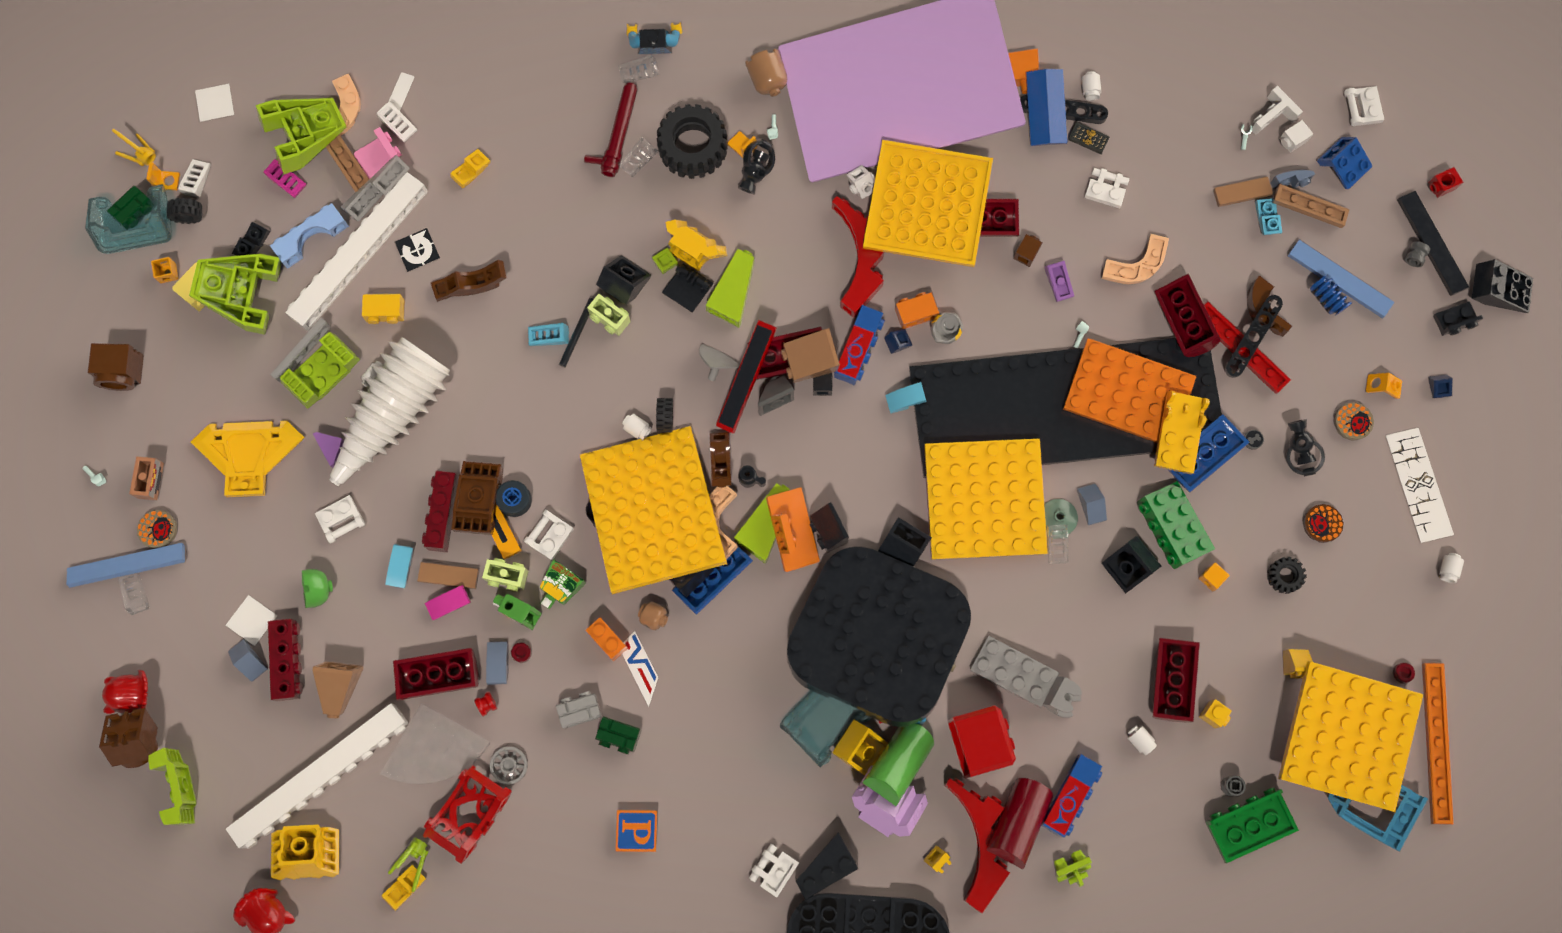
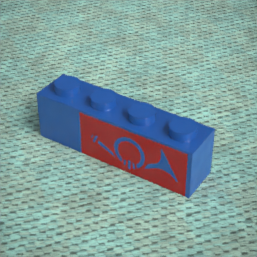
M862 305L839 360L840 366L838 371L834 373V378L855 385L857 380L861 381L864 374L862 367L864 363L868 364L871 357L869 350L871 347H875L878 340L876 333L878 330H882L885 322L882 319V312Z
M1082 754L1076 757L1042 823L1044 828L1062 838L1071 834L1074 828L1072 823L1075 817H1080L1084 809L1082 807L1084 800H1088L1092 795L1093 790L1091 787L1094 782L1097 783L1103 773L1100 770L1103 766Z

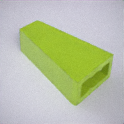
M737 249L705 305L707 312L738 328L741 326L755 264L752 253L747 250Z
M776 483L767 496L790 489L784 484L780 486ZM766 497L734 537L735 542L765 564L776 540Z

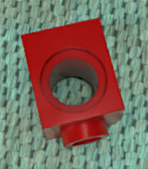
M1455 167L1435 175L1428 182L1431 192L1437 198L1456 190L1464 183Z

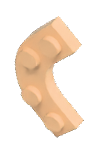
M349 73L332 81L341 102L339 111L347 127L339 134L340 136L345 134L355 124V119L358 112H360L361 106L358 91Z
M1150 234L1145 256L1137 263L1125 264L1106 259L1101 279L1121 284H1137L1148 280L1161 267L1166 255L1169 238Z
M729 486L723 488L716 487L709 495L726 560L738 548L721 531L719 526L721 513L737 496L736 492Z

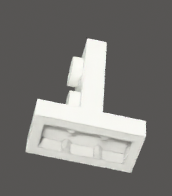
M1276 86L1267 97L1273 104L1267 109L1268 113L1264 116L1262 114L1253 121L1255 124L1252 127V132L1255 135L1281 114L1291 123H1294L1303 112L1279 86Z

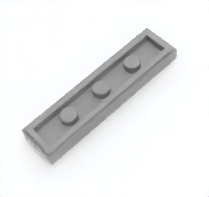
M320 318L270 375L281 383L280 377L288 369L293 371L330 330L331 326L324 319Z

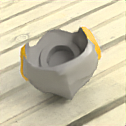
M940 313L931 322V335L936 343L951 344L955 340L957 341L962 334L963 324L955 313Z

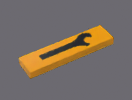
M495 501L493 513L495 528L492 537L505 560L522 550Z

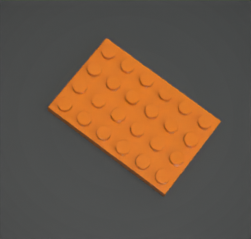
M1087 338L1063 410L1158 443L1167 392L1171 390L1190 395L1196 376Z

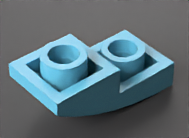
M1274 198L1255 201L1257 217L1263 235L1282 233L1281 218L1277 214L1276 204L1272 203Z
M921 382L885 395L890 414L909 409V406L927 402Z
M393 545L385 585L400 588L406 587L413 547Z

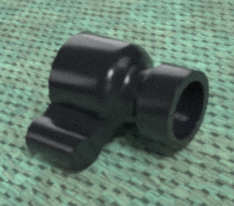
M745 465L740 469L738 479L743 487L750 488L755 484H758L760 487L766 485V479L758 477L752 466Z

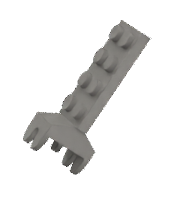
M988 636L970 669L971 672L1039 708L1044 706L1050 712L1063 718L1073 716L1072 711L1074 708L1071 705L1072 701H1081L1082 690L1075 682L1066 677L1059 676V672Z

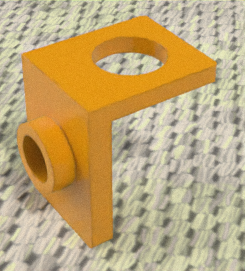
M739 131L727 143L730 148L743 158L747 146L756 141V137L753 136L749 139Z
M149 162L146 179L155 189L177 191L180 173L161 171L154 163ZM167 177H174L172 185H165L164 181Z
M1389 372L1368 374L1367 393L1386 392L1392 397L1400 399L1402 380ZM1376 378H1380V385L1376 388H1373V380Z

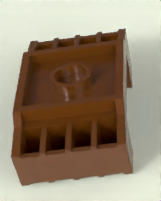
M463 461L453 507L452 531L493 535L495 528L493 513L498 485H502L503 479L501 464Z

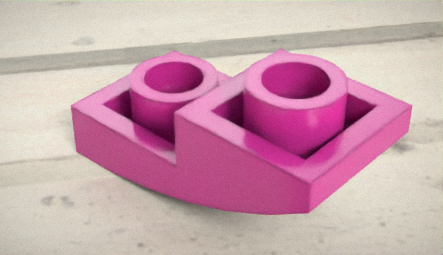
M461 585L426 602L425 606L433 621L471 603L464 586Z

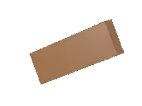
M1268 177L1216 187L1213 190L1218 207L1268 197L1273 194Z
M421 562L417 581L454 587L463 585L464 588L476 589L479 570Z

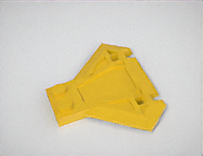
M273 421L223 423V429H217L216 424H209L190 443L225 476L224 496L248 497L265 496L266 475L305 437L288 421H280V426L278 427L273 426ZM279 434V437L273 438V435Z

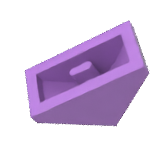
M319 432L313 433L326 460L333 468L340 453L339 447L343 446L344 440Z

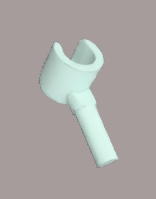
M775 114L772 115V128L767 129L769 140L778 138Z
M1242 124L1241 132L1243 133L1241 150H1246L1247 138L1253 128L1250 125V130L1244 132V124Z
M1083 321L1076 328L1080 332L1073 346L1078 349L1082 338L1089 329V326Z
M87 466L82 468L96 486L99 487L107 482L101 473L95 475Z

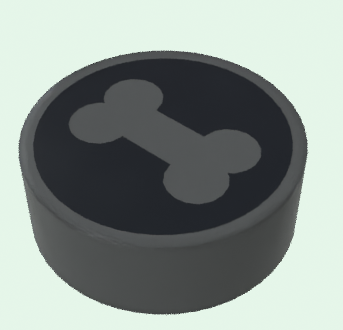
M1250 430L1244 435L1250 442L1246 445L1248 449H1258L1264 442V436L1258 430Z

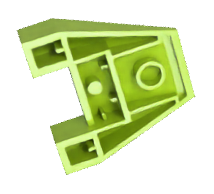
M333 98L271 100L255 105L258 119L264 132L283 128L289 140L288 143L274 147L277 161L283 174L302 169L347 128Z
M264 254L199 259L189 296L245 331L265 335L269 320L268 312L251 307L258 278L278 281L281 268L280 258Z

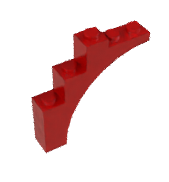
M836 196L832 200V209L843 219L849 228L857 252L855 277L849 290L840 301V307L855 318L859 314L862 305L866 306L883 287L884 280L882 275L877 271L873 272V269L882 261L884 252L863 248L868 216L864 218V215L859 210H854L850 207L847 200Z
M949 778L944 786L958 798L966 809L977 838L978 858L976 872L964 901L978 912L983 913L1010 874L1006 870L1008 866L1000 860L995 862L996 855L986 850L995 828L991 829V827L1004 810V807L1001 806L1002 802L992 795L991 798L985 796L983 801L979 800L981 796L973 790L968 792L964 789L965 784L960 780Z

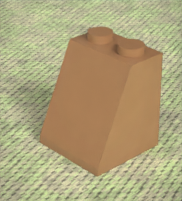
M829 328L784 343V349L781 350L783 361L787 360L789 366L786 368L788 379L792 378L793 383L837 372L840 366Z

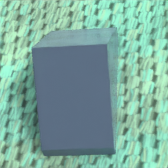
M1092 484L1077 488L1087 524L1092 525L1107 521L1105 497L1097 485Z
M245 639L228 651L233 665L251 682L268 670Z

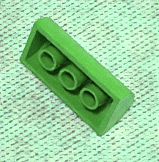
M916 723L905 727H898L864 779L863 784L897 806L934 747L932 735L924 727Z

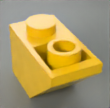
M1288 649L1283 651V674L1290 675L1291 679H1302L1307 661L1313 662L1309 650Z

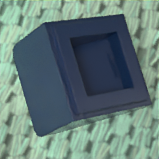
M906 329L892 331L884 338L891 354L912 346Z
M1448 375L1429 377L1432 398L1452 396V377Z

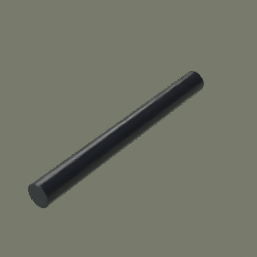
M593 298L588 299L560 360L559 365L566 368L590 314L587 307L594 300Z

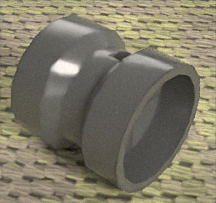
M1413 242L1410 247L1411 252L1406 255L1405 262L1413 267H1422L1425 263V256L1430 252V247L1422 242Z
M1228 776L1221 781V790L1227 796H1240L1245 791L1246 784L1239 776Z

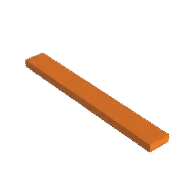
M1422 663L1431 824H1454L1444 663Z

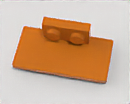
M799 487L767 496L766 501L784 571L789 572L818 563L820 560L813 532L809 525L810 520L802 488Z

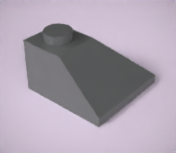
M776 376L767 383L758 402V413L760 416L794 401V389L785 376Z

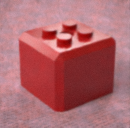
M994 705L955 716L948 720L951 736L965 779L1014 764L1016 760L1014 754L1015 745L1012 737H1009L1007 731L1009 730L1007 719L1003 718L1000 708Z

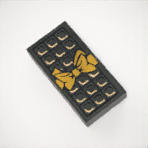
M1076 122L1068 140L1102 155L1110 137Z

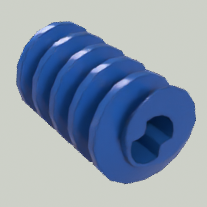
M1326 276L1314 283L1310 290H1317L1314 294L1315 297L1322 295L1319 302H1326L1324 305L1325 309L1331 307L1328 312L1330 315L1334 313L1338 315L1348 308L1352 302L1345 303L1344 301L1347 296L1340 297L1342 290L1335 291L1338 285H1330L1333 278L1326 279Z

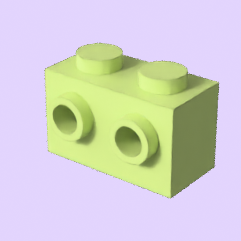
M598 294L587 307L590 319L597 324L599 322L605 326L604 329L612 335L615 333L620 336L630 323L629 313L622 307L618 308L615 306L614 302L606 296L604 298Z
M487 559L482 576L488 582L487 585L499 587L500 584L507 586V590L518 592V589L524 590L529 571L523 564L513 562V565L505 563L506 561L502 559Z

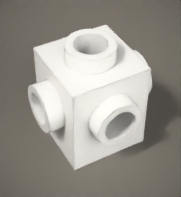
M861 165L847 174L851 184L849 188L854 195L857 194L863 199L873 193L875 176L872 172H869Z

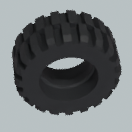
M685 104L684 108L676 107L673 113L669 111L666 114L667 119L663 118L661 120L656 138L658 151L665 167L669 166V171L673 174L678 172V176L684 178L687 175L689 179H694V176L702 178L705 177L707 172L712 174L714 167L719 168L722 165V160H725L726 150L728 149L727 132L723 121L720 120L716 112L712 114L710 108L705 107L703 109L699 104H695V107ZM689 130L701 131L710 139L709 144L697 153H686L679 150L675 146V141L682 133Z

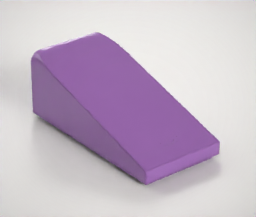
M1065 261L1044 266L1056 302L1075 297Z

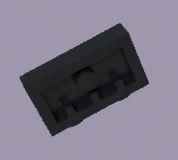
M1470 301L1433 315L1442 336L1450 334V336L1456 335L1461 332V329L1466 327L1467 330L1479 326L1478 322L1483 319L1482 315L1477 317Z

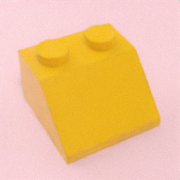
M853 720L832 753L865 776L870 766L876 763L888 743L870 728Z

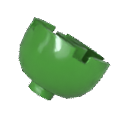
M302 570L305 608H315L323 605L328 600L329 592H333L332 580H327L326 574L320 570Z

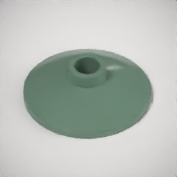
M1063 499L1048 501L1044 505L1046 533L1054 537L1069 535L1078 523L1076 509L1071 503ZM1058 513L1063 515L1062 520H1059L1056 515Z

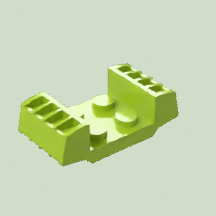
M328 332L319 340L322 346L294 372L288 369L280 377L281 383L307 409L327 395L361 360L331 332Z
M162 748L150 754L148 759L149 769L166 771L165 777L171 787L170 799L175 806L159 811L163 824H194L196 798L189 767L183 763L179 750Z

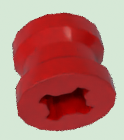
M490 692L485 693L481 698L477 697L474 699L483 717L489 711L498 709Z

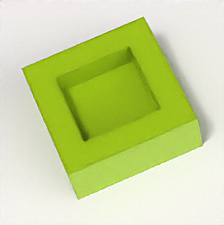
M668 248L652 257L653 262L662 274L678 265L677 260Z

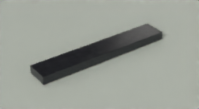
M1414 191L1398 198L1397 201L1419 241L1430 247L1428 257L1449 295L1452 296L1468 289L1469 285L1417 192Z

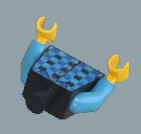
M681 22L676 25L674 23L670 24L671 34L666 29L639 30L637 35V24L635 26L627 24L626 35L629 38L630 46L638 48V54L672 53V47L678 44L679 36L682 34Z

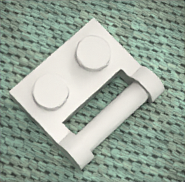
M1377 86L1358 89L1349 88L1344 91L1351 113V126L1376 124L1384 121ZM1355 97H1358L1362 117L1359 116Z
M350 495L315 513L330 544L347 532L357 527L365 526V522ZM354 516L355 520L333 532L331 531L332 527Z
M545 509L542 513V518L531 534L525 537L523 542L553 561L574 528ZM548 521L554 522L539 544L534 542Z

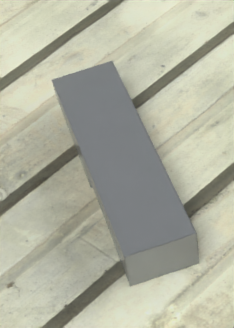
M395 155L351 196L341 208L359 222L382 195L386 196L410 168Z

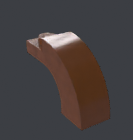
M496 260L482 269L471 272L455 271L443 279L447 296H469L499 287V282L505 280L507 276L504 262Z
M1261 276L1257 277L1248 292L1247 306L1252 320H1254L1263 303L1275 287ZM1270 306L1269 309L1267 310V312H1269V313H1270L1271 310H1272L1271 306ZM1261 315L1258 318V322L1261 325H1267L1269 319L1267 316ZM1278 315L1270 326L1274 334L1282 337L1292 327V325Z
M729 432L710 433L712 487L723 488L732 483Z

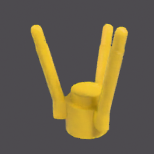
M112 129L113 133L136 150L135 155L137 158L118 151L115 152L116 155L136 162L141 166H148L149 162L153 163L156 158L155 150L150 148L139 134H135V136L144 147H138L120 132Z

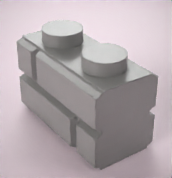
M590 691L579 694V698L574 700L571 697L561 699L560 704L556 705L563 729L602 717L597 696L595 693L591 694Z

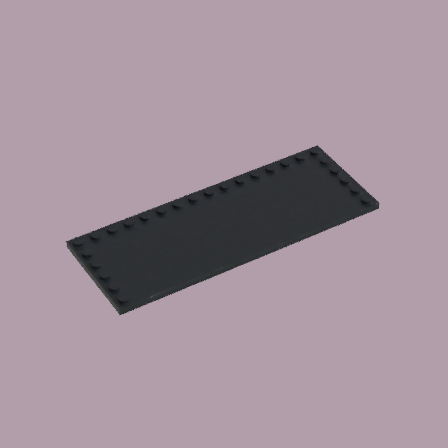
M1176 338L1110 345L1195 375L1196 379L1190 395L1208 398L1210 401L1208 408L1204 412L1207 420L1201 432L1222 415L1211 350L1199 356L1186 357ZM1083 348L909 366L911 385L921 382L927 401L914 405L923 478H926L924 444L1040 439L1042 465L1153 454L1157 452L1158 443L1063 410Z

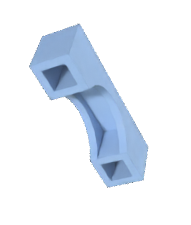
M331 203L322 207L314 216L306 218L301 225L290 229L289 233L283 237L277 238L270 247L288 269L303 259L302 248L310 236L317 233H326L335 237L349 226Z

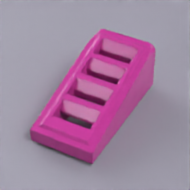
M276 159L263 172L267 178L293 198H296L307 185L292 172L284 174L278 180L283 172ZM291 177L290 181L286 185H284V183ZM295 182H298L297 185L292 190H290L291 186Z

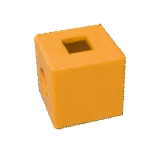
M170 257L151 261L153 277L160 284L179 279L176 263Z
M1215 562L1198 579L1213 592L1230 575Z

